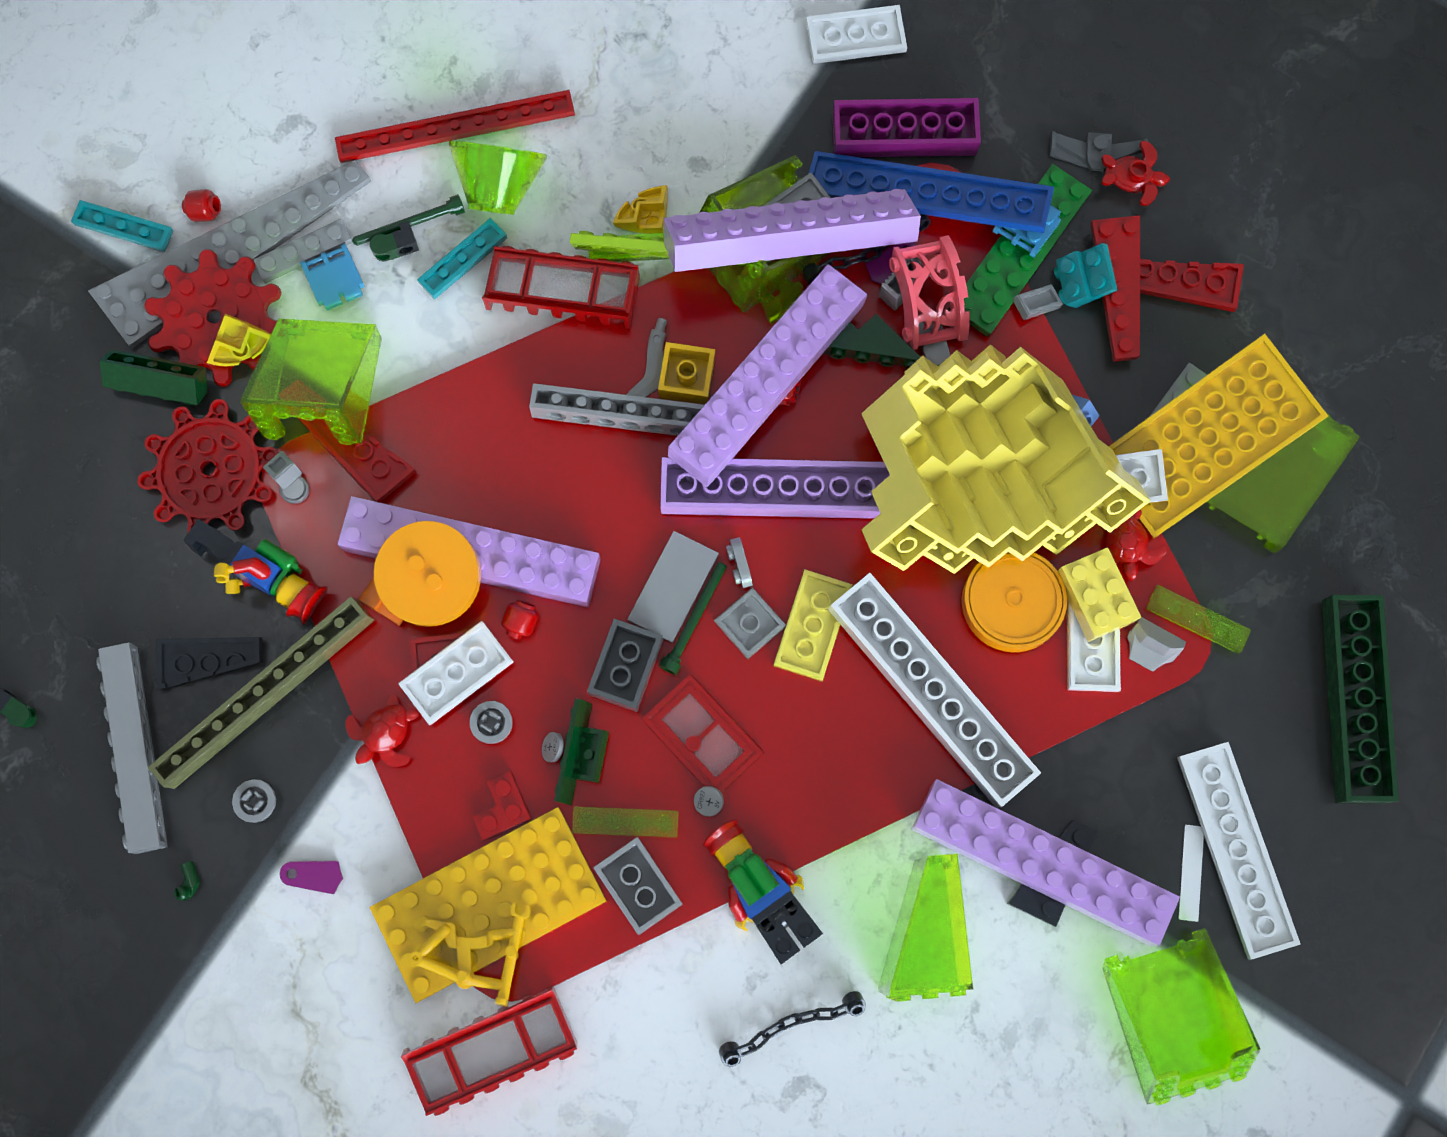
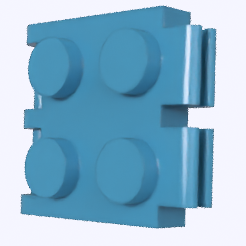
M1050 205L1044 233L995 226L992 232L1005 236L1012 241L1011 244L1024 248L1034 258L1060 224L1061 219L1058 217L1061 211ZM1002 228H1005L1006 230L1013 233L1015 237L1009 234L1008 232L1004 231ZM1022 239V240L1026 241V242L1029 243L1030 245L1034 246V248L1028 246L1027 244H1025L1024 242H1022V241H1020V240Z
M345 243L341 245V248L327 254L323 252L320 253V257L305 262V260L300 262L319 306L324 304L327 311L342 305L343 303L340 298L342 296H345L347 302L363 296L361 288L365 286ZM344 252L343 255H340V256H338V257H336V258H333V259H331V260L328 259V258H330V257H333V256H335V255H337V254H340V253ZM321 261H324V263H321V264H319V265H317V266H314V267H312V268H310V269L308 268V267L311 266V265H314V264H316V263H319V262H321Z

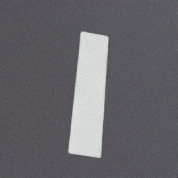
M1185 825L1179 906L1180 920L1198 922L1204 840L1201 826Z

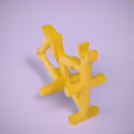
M512 903L510 907V913L514 917L512 928L489 930L486 936L477 938L457 937L456 926L452 923L430 919L425 920L422 926L431 928L436 932L417 951L410 954L409 961L415 967H422L456 981V984L462 989L476 986L499 990L495 1004L508 1007V997L515 962L519 957L518 948L524 919L530 916L531 908L526 905L525 913L518 915L516 914L517 904ZM509 939L508 946L505 949L506 958L501 979L474 975L472 972L471 949L487 948L493 945L494 940ZM446 941L449 948L457 949L458 969L433 960L429 956Z

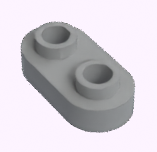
M740 537L730 539V545H727L726 549L729 560L735 561L736 569L733 570L736 585L741 584L742 588L753 586Z

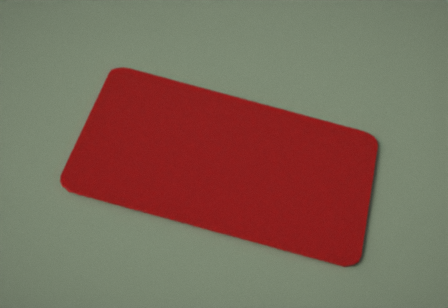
M926 163L917 165L919 167L962 173L944 164ZM928 215L931 224L925 230L919 232L918 242L915 243L922 245L939 241L940 237L949 235L960 259V262L956 263L959 276H965L967 283L1001 234L992 232L995 227L994 225ZM890 245L888 248H886L885 250H883L882 253H883L884 251H886L887 249H889L890 247H892L893 245ZM868 248L774 259L766 267L762 268L734 264L674 271L638 287L630 329L625 328L624 321L621 319L611 318L610 324L604 325L600 322L598 316L587 315L586 321L581 322L574 315L345 416V418L354 422L369 436L378 440L389 451L391 450L410 464L416 471L414 475L380 503L597 552L601 558L589 608L480 583L473 603L461 616L438 626H420L404 620L399 626L361 603L374 618V621L329 658L350 710L361 727H363L366 719L374 711L387 706L388 696L393 693L399 699V705H402L405 710L414 709L418 711L398 684L413 673L410 639L463 633L483 621L513 660L511 665L493 677V682L484 684L433 724L429 725L420 712L415 720L407 721L406 735L401 744L393 749L394 752L407 755L410 758V761L405 766L392 767L386 765L382 761L379 752H375L372 758L423 878L555 808H560L606 902L518 949L519 957L515 962L508 997L510 1002L521 1000L530 994L535 996L547 990L549 985L553 984V986H556L728 903V888L732 884L728 877L729 871L722 866L715 855L712 856L707 847L703 846L706 838L716 828L728 821L738 820V825L744 830L743 835L751 845L753 853L758 854L763 860L771 858L786 864L792 871H795L919 811L932 783L936 779L960 791L975 784L841 624L823 681L774 666L785 628L747 660L717 626L714 620L751 588L761 596L787 625L804 569L852 584L853 586L871 573L1028 758L1187 682L1202 670L1210 655L1212 633L1205 612L1163 534L1161 533L1153 538L1140 519L1138 521L1145 529L1148 537L1147 550L1165 545V556L1159 562L1152 565H1147L1138 560L1136 562L1138 564V575L1132 582L1125 578L1122 572L1123 563L1118 562L1116 565L1141 617L1186 641L1185 647L1173 662L1165 663L1156 670L1151 671L1129 659L1130 643L1127 636L1136 623L1134 622L1120 629L1121 691L1067 690V609L1060 627L1040 646L1024 652H1005L992 648L972 632L965 620L962 609L963 588L968 576L979 563L976 559L973 558L954 574L923 555L903 571L871 552L862 529L874 518L661 514L662 457L669 458L668 447L677 436L532 418L529 405L533 383L626 395L645 375L648 341L651 330L655 329L658 318L667 320L664 330L667 335L663 344V355L666 342L715 349L710 400L808 288L809 285L805 281L802 271L807 264L815 263L819 265L831 257L848 258L860 254ZM874 250L866 254V259L876 255ZM937 253L926 255L925 257L929 261L932 257L937 255ZM844 260L833 261V266L844 265ZM860 262L850 265L846 269H835L867 293L864 306L850 322L859 330L877 314L903 339V303L895 311L879 298L881 285L871 281L866 268L867 263ZM942 269L940 273H936L941 279L945 278ZM928 276L922 285L919 297L928 307L936 312L939 301L944 295L948 294V287L938 285ZM1028 283L1022 289L1020 294L1031 291ZM626 293L601 303V305L624 307ZM946 302V304L944 305L943 310H944V309H947V311H949V310H948L949 307H950V303H949V302ZM1013 302L989 337L969 325L968 340L958 341L957 338L946 340L950 356L957 350L971 361L989 345H992L1005 355L1006 359L1022 347L1060 377L1072 395L1090 400L1044 314L1023 320ZM943 326V329L950 328V326ZM921 346L914 350L920 357L923 356ZM822 354L800 379L801 386L797 401L790 403L789 407L778 405L732 459L884 462L861 413L905 375L906 369L903 368L904 366L898 365L885 367L881 366L879 362L872 361L859 363L853 358L846 357L844 359H834L830 355ZM658 389L646 398L659 399ZM1098 417L1091 428L1098 439L1109 447L1113 444V441L1100 417ZM308 432L290 440L277 449L278 453L283 451L302 472L301 477L308 482L310 488L308 497L298 504L286 502L280 495V485L264 468L260 480L272 489L271 499L262 504L281 548L295 556L298 566L303 570L302 574L297 576L307 582H315L320 587H328L325 596L311 616L314 626H316L351 596L358 600L374 577L375 558L345 552L337 545L351 496L374 501V499L314 435ZM1096 523L1057 555L1043 545L1034 553L1044 557L1058 571L1062 566L1089 556L1092 551L1098 552L1107 548L1106 536L1108 531ZM673 531L718 552L719 555L674 643L672 644L666 640L663 641L638 712L589 696L587 689L613 619L634 625L628 622L627 619ZM740 537L753 584V586L742 588L741 584L736 585L733 570L736 569L735 561L729 560L726 546L730 545V539ZM722 562L727 568L680 657L681 668L678 674L672 675L661 669L659 664L663 657H666L668 653L671 654L717 563ZM517 599L534 605L535 611L539 615L530 636H521V639L508 636L506 634L507 630L501 625L508 604L516 603ZM690 673L764 751L756 761L722 792L724 798L723 808L718 814L710 817L700 814L694 806V796L704 786L641 719ZM690 693L662 718L664 723L685 745L688 737L699 736L715 721ZM575 698L592 703L588 728L606 730L609 732L599 783L577 780L572 805H566L554 801L555 786L559 779L560 761L565 750V737L569 730L571 709L574 706ZM486 701H496L503 704L512 716L510 734L503 741L496 744H487L479 741L470 729V717L473 710L479 704ZM718 724L701 740L700 749L692 753L717 777L744 751ZM550 732L559 733L564 741L563 753L556 762H547L542 756V744ZM511 771L531 816V820L482 841L472 816L496 806L487 781ZM637 837L683 903V905L640 935L636 933L593 868ZM506 956L474 972V975L501 979ZM473 986L491 999L498 997L499 990Z

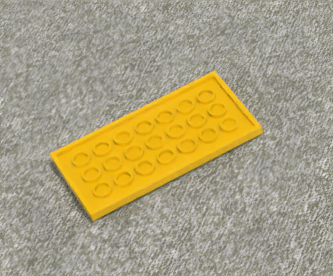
M1263 334L1109 447L1115 455L1162 449L1168 501L1147 503L1141 508L1142 514L1139 518L1153 538H1155L1326 419L1328 415L1266 334Z
M557 807L369 908L416 1004L456 983L454 980L422 967H415L409 961L410 954L417 951L436 932L431 928L422 926L425 920L430 919L452 923L456 926L457 937L477 938L486 936L489 930L512 928L514 918L510 913L512 903L517 904L516 914L518 915L524 914L526 905L531 908V913L527 919H524L519 948L601 905L606 902V899L560 808ZM509 939L494 940L493 945L487 948L471 949L472 972L474 973L506 956L505 949L508 946ZM446 941L429 956L433 960L458 969L457 949L449 948Z

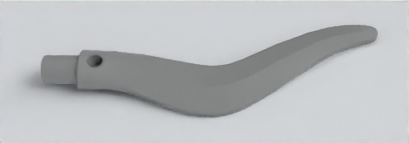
M663 318L657 319L655 329L651 330L648 341L645 375L626 395L647 397L658 389L664 357L663 344L667 335L664 332L667 320Z

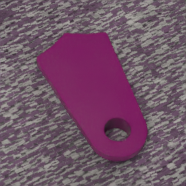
M915 242L895 244L884 251L880 257L867 263L866 268L871 281L881 285L888 279V276H891L893 272L889 266V259L892 257L894 247L902 249L917 246Z
M339 861L288 862L281 867L279 874L281 881L288 886L335 894L343 880ZM292 868L297 871V876L294 879L288 876V871Z

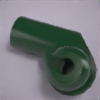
M193 861L180 865L184 881L174 890V896L179 901H187L192 898L200 884Z

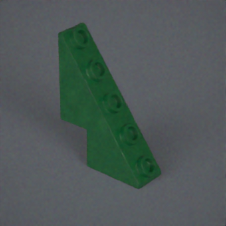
M877 314L859 330L849 322L823 353L830 355L834 359L853 358L859 363L879 362L881 366L892 367L898 365L904 366L903 368L906 370L921 358Z

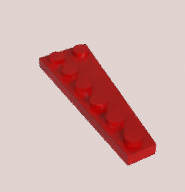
M1140 215L1092 220L1090 227L1093 245L1097 246L1101 243L1108 245L1117 285V291L1102 297L1113 362L1136 360L1140 357Z
M1140 259V293L1235 312L1238 306L1244 264H1199V262L1191 261L1189 263H1175V261L1169 260L1165 262H1152L1151 260Z
M299 381L278 396L284 405L375 502L380 503L416 473L410 464L391 450L389 451L378 440L369 436L358 425L349 421L338 410L325 403L323 399Z

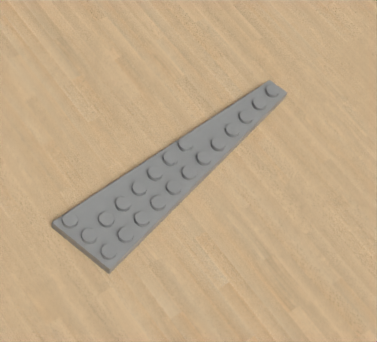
M354 160L88 290V292L126 343L133 349L163 328L162 320L157 316L149 315L144 309V303L148 298H164L170 293V284L163 276V271L167 266L177 265L182 271L192 273L199 267V254L205 249L213 250L217 254L219 265L225 269L232 268L241 257L258 258L276 249L370 183V177L358 162Z

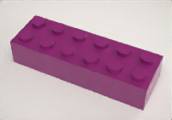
M978 98L834 100L832 111L834 154L853 157L975 156L981 144Z

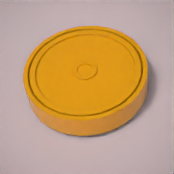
M419 521L401 527L384 542L376 557L374 582L381 601L395 616L415 625L438 626L458 618L473 603L481 583V566L474 547L460 532L443 523Z
M1007 552L990 567L981 562L974 567L963 588L962 609L968 626L985 644L1005 652H1024L1046 642L1060 627L1067 609V592L1061 575L1044 557L1037 553H1032L1022 561Z

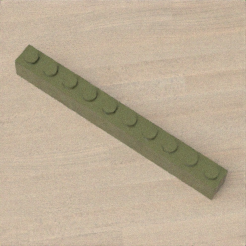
M352 596L148 766V769L163 787L172 789L178 787L374 621V618L357 599Z

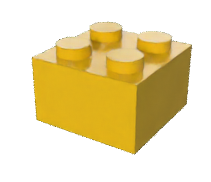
M666 342L658 387L659 399L705 405L709 401L715 364V349Z

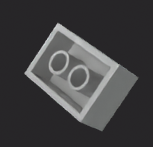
M638 837L593 867L638 935L683 905Z

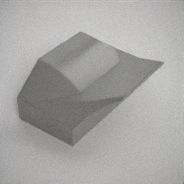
M1142 617L1137 620L1127 636L1130 643L1129 659L1151 671L1156 670L1165 663L1173 662L1186 644V641Z

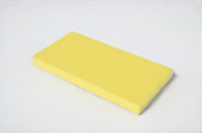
M804 569L774 662L775 667L823 681L840 627V623L828 609L831 604L852 588V584Z

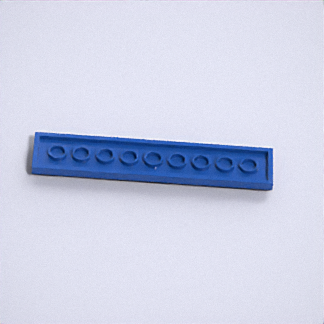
M815 151L809 173L815 176L830 198L905 189L919 214L1044 233L1054 192L1053 186Z

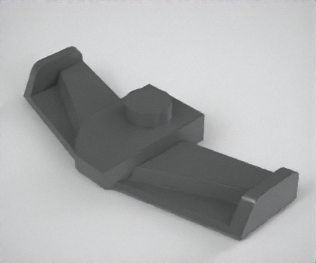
M1052 131L1050 134L1049 156L1088 168L1090 171L1103 172L1107 169V167L1103 166L1101 160L1103 155L1108 154L1115 161L1126 156H1134L1142 160L1143 155L1139 144L1141 141L1148 142V138L1112 144V134L1088 132L1086 142Z

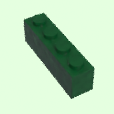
M113 349L99 361L103 387L116 391H127L141 396L147 395L163 400L179 401L188 405H198L208 393L206 369L202 366Z

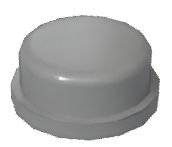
M486 701L479 704L473 710L470 717V729L479 741L487 744H496L503 741L510 734L512 729L511 713L499 702Z
M252 779L245 781L237 787L233 794V810L240 819L246 822L257 823L263 821L275 809V791L268 783L262 780Z

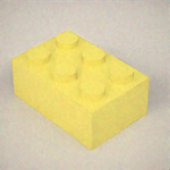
M1108 548L1062 566L1058 570L1066 588L1067 599L1088 642L1128 626L1141 618Z

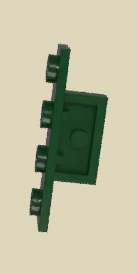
M575 698L574 706L571 709L569 730L565 737V750L560 761L559 779L555 786L554 801L566 805H572L577 780L599 783L609 732L606 730L588 728L592 703Z

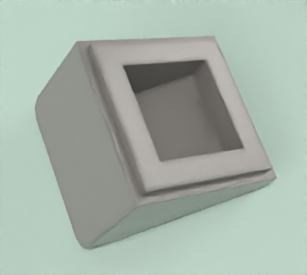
M280 451L263 466L266 472L282 489H286L302 475L300 469L283 451Z

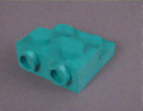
M1101 243L1083 252L1074 251L1056 260L1057 267L1054 268V274L1061 282L1062 289L1059 291V297L1065 305L1078 308L1117 291L1107 244Z

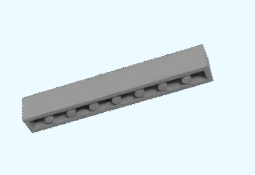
M128 642L98 649L97 666L99 671L102 672L103 681L100 683L101 693L106 698L107 706L104 707V715L110 726L108 742L113 747L114 753L111 764L113 771L117 774L118 782L115 783V791L121 801L119 818L121 823H124L125 834L122 837L125 849H128V853L133 854L166 848L168 845L158 780L148 769V766L155 761L138 646Z

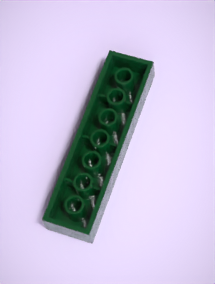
M1331 595L1322 600L1335 803L1387 804L1399 802L1384 595Z

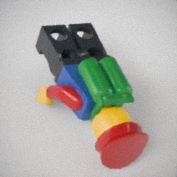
M198 519L183 540L197 555L202 557L206 552L220 562L214 568V577H216V582L226 583L225 592L227 594L240 593V585H244V587L254 586L268 595L276 596V602L287 608L286 616L300 618L303 625L310 619L328 590L327 586L320 587L315 582H307L297 576L301 575L303 570L298 566L296 557L267 539H263L256 551H253L238 541L234 544L229 537ZM232 573L238 578L229 579V574Z
M738 820L728 821L716 828L706 838L703 846L707 847L712 856L715 855L722 866L729 871L728 877L732 884L728 888V902L735 918L736 927L747 931L745 922L748 920L754 923L779 963L783 964L801 951L787 932L786 928L788 926L803 948L823 934L793 895L794 886H800L801 890H804L803 878L800 875H796L786 864L771 858L763 860L758 854L753 853L751 845L743 835L744 830L738 825Z

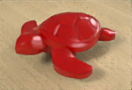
M1141 141L1139 144L1143 155L1142 160L1134 156H1126L1115 161L1112 156L1108 154L1103 155L1101 160L1103 166L1107 167L1101 184L1105 186L1114 184L1118 188L1132 193L1143 192L1139 202L1141 206L1150 205L1157 196V187H1162L1170 181V177L1164 172L1152 171L1151 168L1157 160V151L1147 141Z
M1141 509L1111 533L1107 532L1106 546L1115 563H1123L1122 572L1125 578L1131 582L1138 575V564L1136 563L1138 560L1147 565H1152L1159 562L1166 554L1165 545L1147 550V533L1138 521L1142 514Z
M393 693L388 696L387 706L374 711L366 719L363 727L359 726L353 715H349L345 721L349 737L353 740L364 742L356 753V763H367L373 758L375 752H379L382 761L386 765L392 767L405 766L410 761V758L407 755L394 752L393 749L403 741L407 731V721L415 720L419 716V712L414 709L405 710L402 705H399V699Z

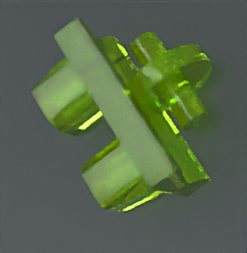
M786 279L778 286L780 294L776 297L771 293H766L760 297L761 306L770 324L780 319L801 296L803 285L799 281L792 283Z

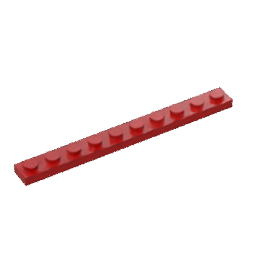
M569 89L335 137L339 161L344 163L575 116Z

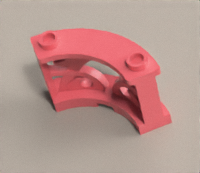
M949 235L940 237L939 241L902 249L894 247L892 257L889 259V266L891 271L895 273L903 301V339L909 343L913 350H917L919 346L956 338L958 341L968 340L970 314L969 311H965L964 298L968 297L965 276H959L956 263H959L960 259ZM937 253V255L932 257L929 261L925 257L926 255ZM917 257L923 264V267L917 262H910L913 265V270L910 271L905 260ZM941 269L943 270L944 275H945V278H944V279H941V278L936 274V273H940V270H941ZM928 275L938 285L948 287V294L941 298L936 307V312L928 307L919 297L922 285ZM946 302L950 303V311H947V309L943 310ZM923 322V330H927L931 323L934 322L932 331L919 334V324ZM940 325L950 326V328L939 330Z

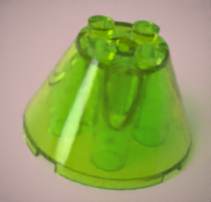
M449 140V148L467 203L469 204L468 209L515 215V210L519 207L547 160V154Z

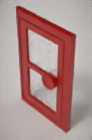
M691 673L641 718L704 787H716L721 793L764 753Z

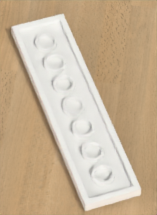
M1229 742L1177 757L1247 959L1252 960L1300 945Z

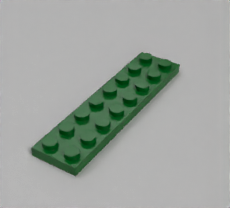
M1054 164L1051 165L1038 184L1054 187L1051 205L1061 211L1058 217L1061 219L1060 224L1034 258L1029 255L1030 252L1019 245L1014 246L1011 244V240L1001 235L966 283L968 297L964 298L965 311H969L970 314L969 325L987 337L991 335L1013 304V298L1020 294L1092 192V189ZM1006 229L1004 230L1015 237V235ZM1022 239L1020 240V241L1024 242L1025 244H1027L1028 246L1034 248V246L1030 245V244L1027 243L1026 241H1024V240H1022Z

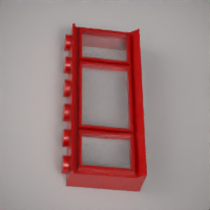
M494 246V253L482 300L486 310H491L493 303L503 304L504 310L508 312H514L515 306L527 307L528 313L531 315H538L539 309L551 310L554 318H562L563 312L575 313L576 319L581 322L586 321L587 315L598 316L600 322L604 325H609L611 318L621 319L624 321L625 328L630 329L640 280L639 267L628 261L619 263L611 262L605 258L596 260L588 259L581 255L565 256L558 252L542 253L534 249L519 250L511 246Z
M552 984L543 993L536 996L530 994L524 997L523 1001L511 1007H501L497 1013L486 1018L480 1016L474 1019L472 1024L461 1029L455 1027L449 1030L447 1035L436 1040L430 1038L424 1041L422 1046L410 1051L408 1047L403 1050L401 1058L407 1067L425 1110V1115L428 1116L434 1113V1116H438L448 1111L450 1105L457 1102L462 1105L475 1098L474 1095L484 1091L487 1094L500 1087L499 1084L504 1081L515 1082L525 1076L524 1073L529 1070L539 1071L549 1066V1062L556 1058L564 1060L574 1054V1050H577V1040Z

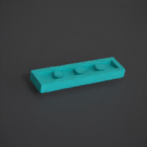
M79 200L71 220L75 226L162 252L166 251L173 233V229L169 226Z
M489 218L417 279L418 283L435 300L494 250V246L498 247L507 239V234Z

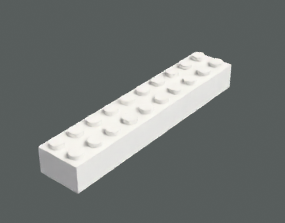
M871 573L830 605L829 612L996 808L1003 807L1041 774Z

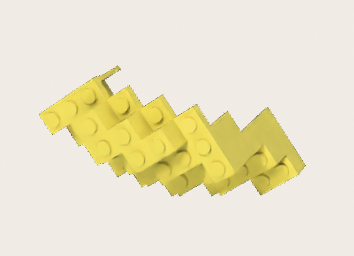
M989 345L972 361L956 350L939 366L922 356L905 371V375L861 413L890 474L871 491L880 514L862 529V532L872 553L903 571L923 555L954 574L973 558L987 567H990L1007 552L1024 561L1042 545L1057 555L1096 523L1111 533L1150 502L1139 481L1124 470L1113 450L1098 439L1064 381L1022 347L1006 359L1005 355L992 345Z

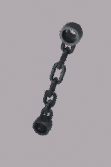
M920 214L919 232L925 230L931 224L928 215ZM890 245L870 247L860 254L848 258L831 257L819 265L809 263L802 270L803 277L807 284L810 285L826 265L829 264L834 269H846L850 265L860 262L867 263L880 257L882 251ZM874 250L876 255L866 259V254ZM844 260V265L833 266V261Z
M852 991L843 997L842 1005L835 1008H817L781 1018L764 1031L757 1033L744 1045L739 1046L738 1043L733 1041L726 1042L720 1046L718 1051L721 1061L728 1067H734L740 1063L741 1057L758 1051L769 1039L778 1035L783 1030L790 1029L799 1024L815 1020H834L847 1014L859 1016L865 1011L866 1003L860 992ZM845 1008L846 1011L838 1013V1010ZM820 1012H830V1016H820ZM813 1014V1017L802 1020L803 1016ZM794 1018V1023L785 1026V1021ZM776 1027L779 1028L778 1030H776L775 1032H773V1033H771V1034L768 1033L769 1031L773 1030V1029L776 1028ZM762 1035L764 1040L756 1046L754 1042ZM748 1047V1049H749L748 1051H745V1052L741 1053V1050H742V1049H745V1048Z

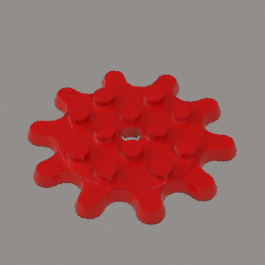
M205 249L199 254V267L192 273L182 271L177 265H169L164 269L163 276L170 284V293L164 298H148L144 303L145 311L149 315L159 317L163 322L162 330L158 334L153 335L149 339L148 344L149 348L156 353L174 350L179 355V362L208 368L213 374L214 383L219 387H226L232 382V369L234 366H217L207 363L225 313L273 335L272 338L274 339L282 338L286 333L285 325L281 321L271 319L267 313L269 305L279 300L282 292L276 284L271 283L262 287L253 284L251 276L255 270V262L252 258L247 256L241 257L236 265L225 269L219 265L217 254L211 249ZM219 311L221 313L220 321L210 323L208 314ZM261 353L254 359L250 357L240 361V363L247 364L254 371H262L267 366V359Z
M222 399L214 400L210 405L208 414L201 419L194 418L186 407L176 408L172 413V419L175 423L173 434L168 437L151 434L144 442L145 448L156 455L157 464L152 470L142 472L137 479V483L144 490L158 489L162 494V501L154 510V518L159 522L165 523L174 516L183 514L188 519V533L198 519L209 525L215 518L222 519L226 526L233 531L240 530L245 523L241 511L244 503L251 499L264 503L272 497V489L267 484L261 482L259 475L263 466L274 458L278 451L274 447L262 448L256 446L254 437L262 427V420L259 416L250 414L241 422H231L228 418L229 406ZM209 463H214L216 466L214 472L210 476L205 475L204 467Z

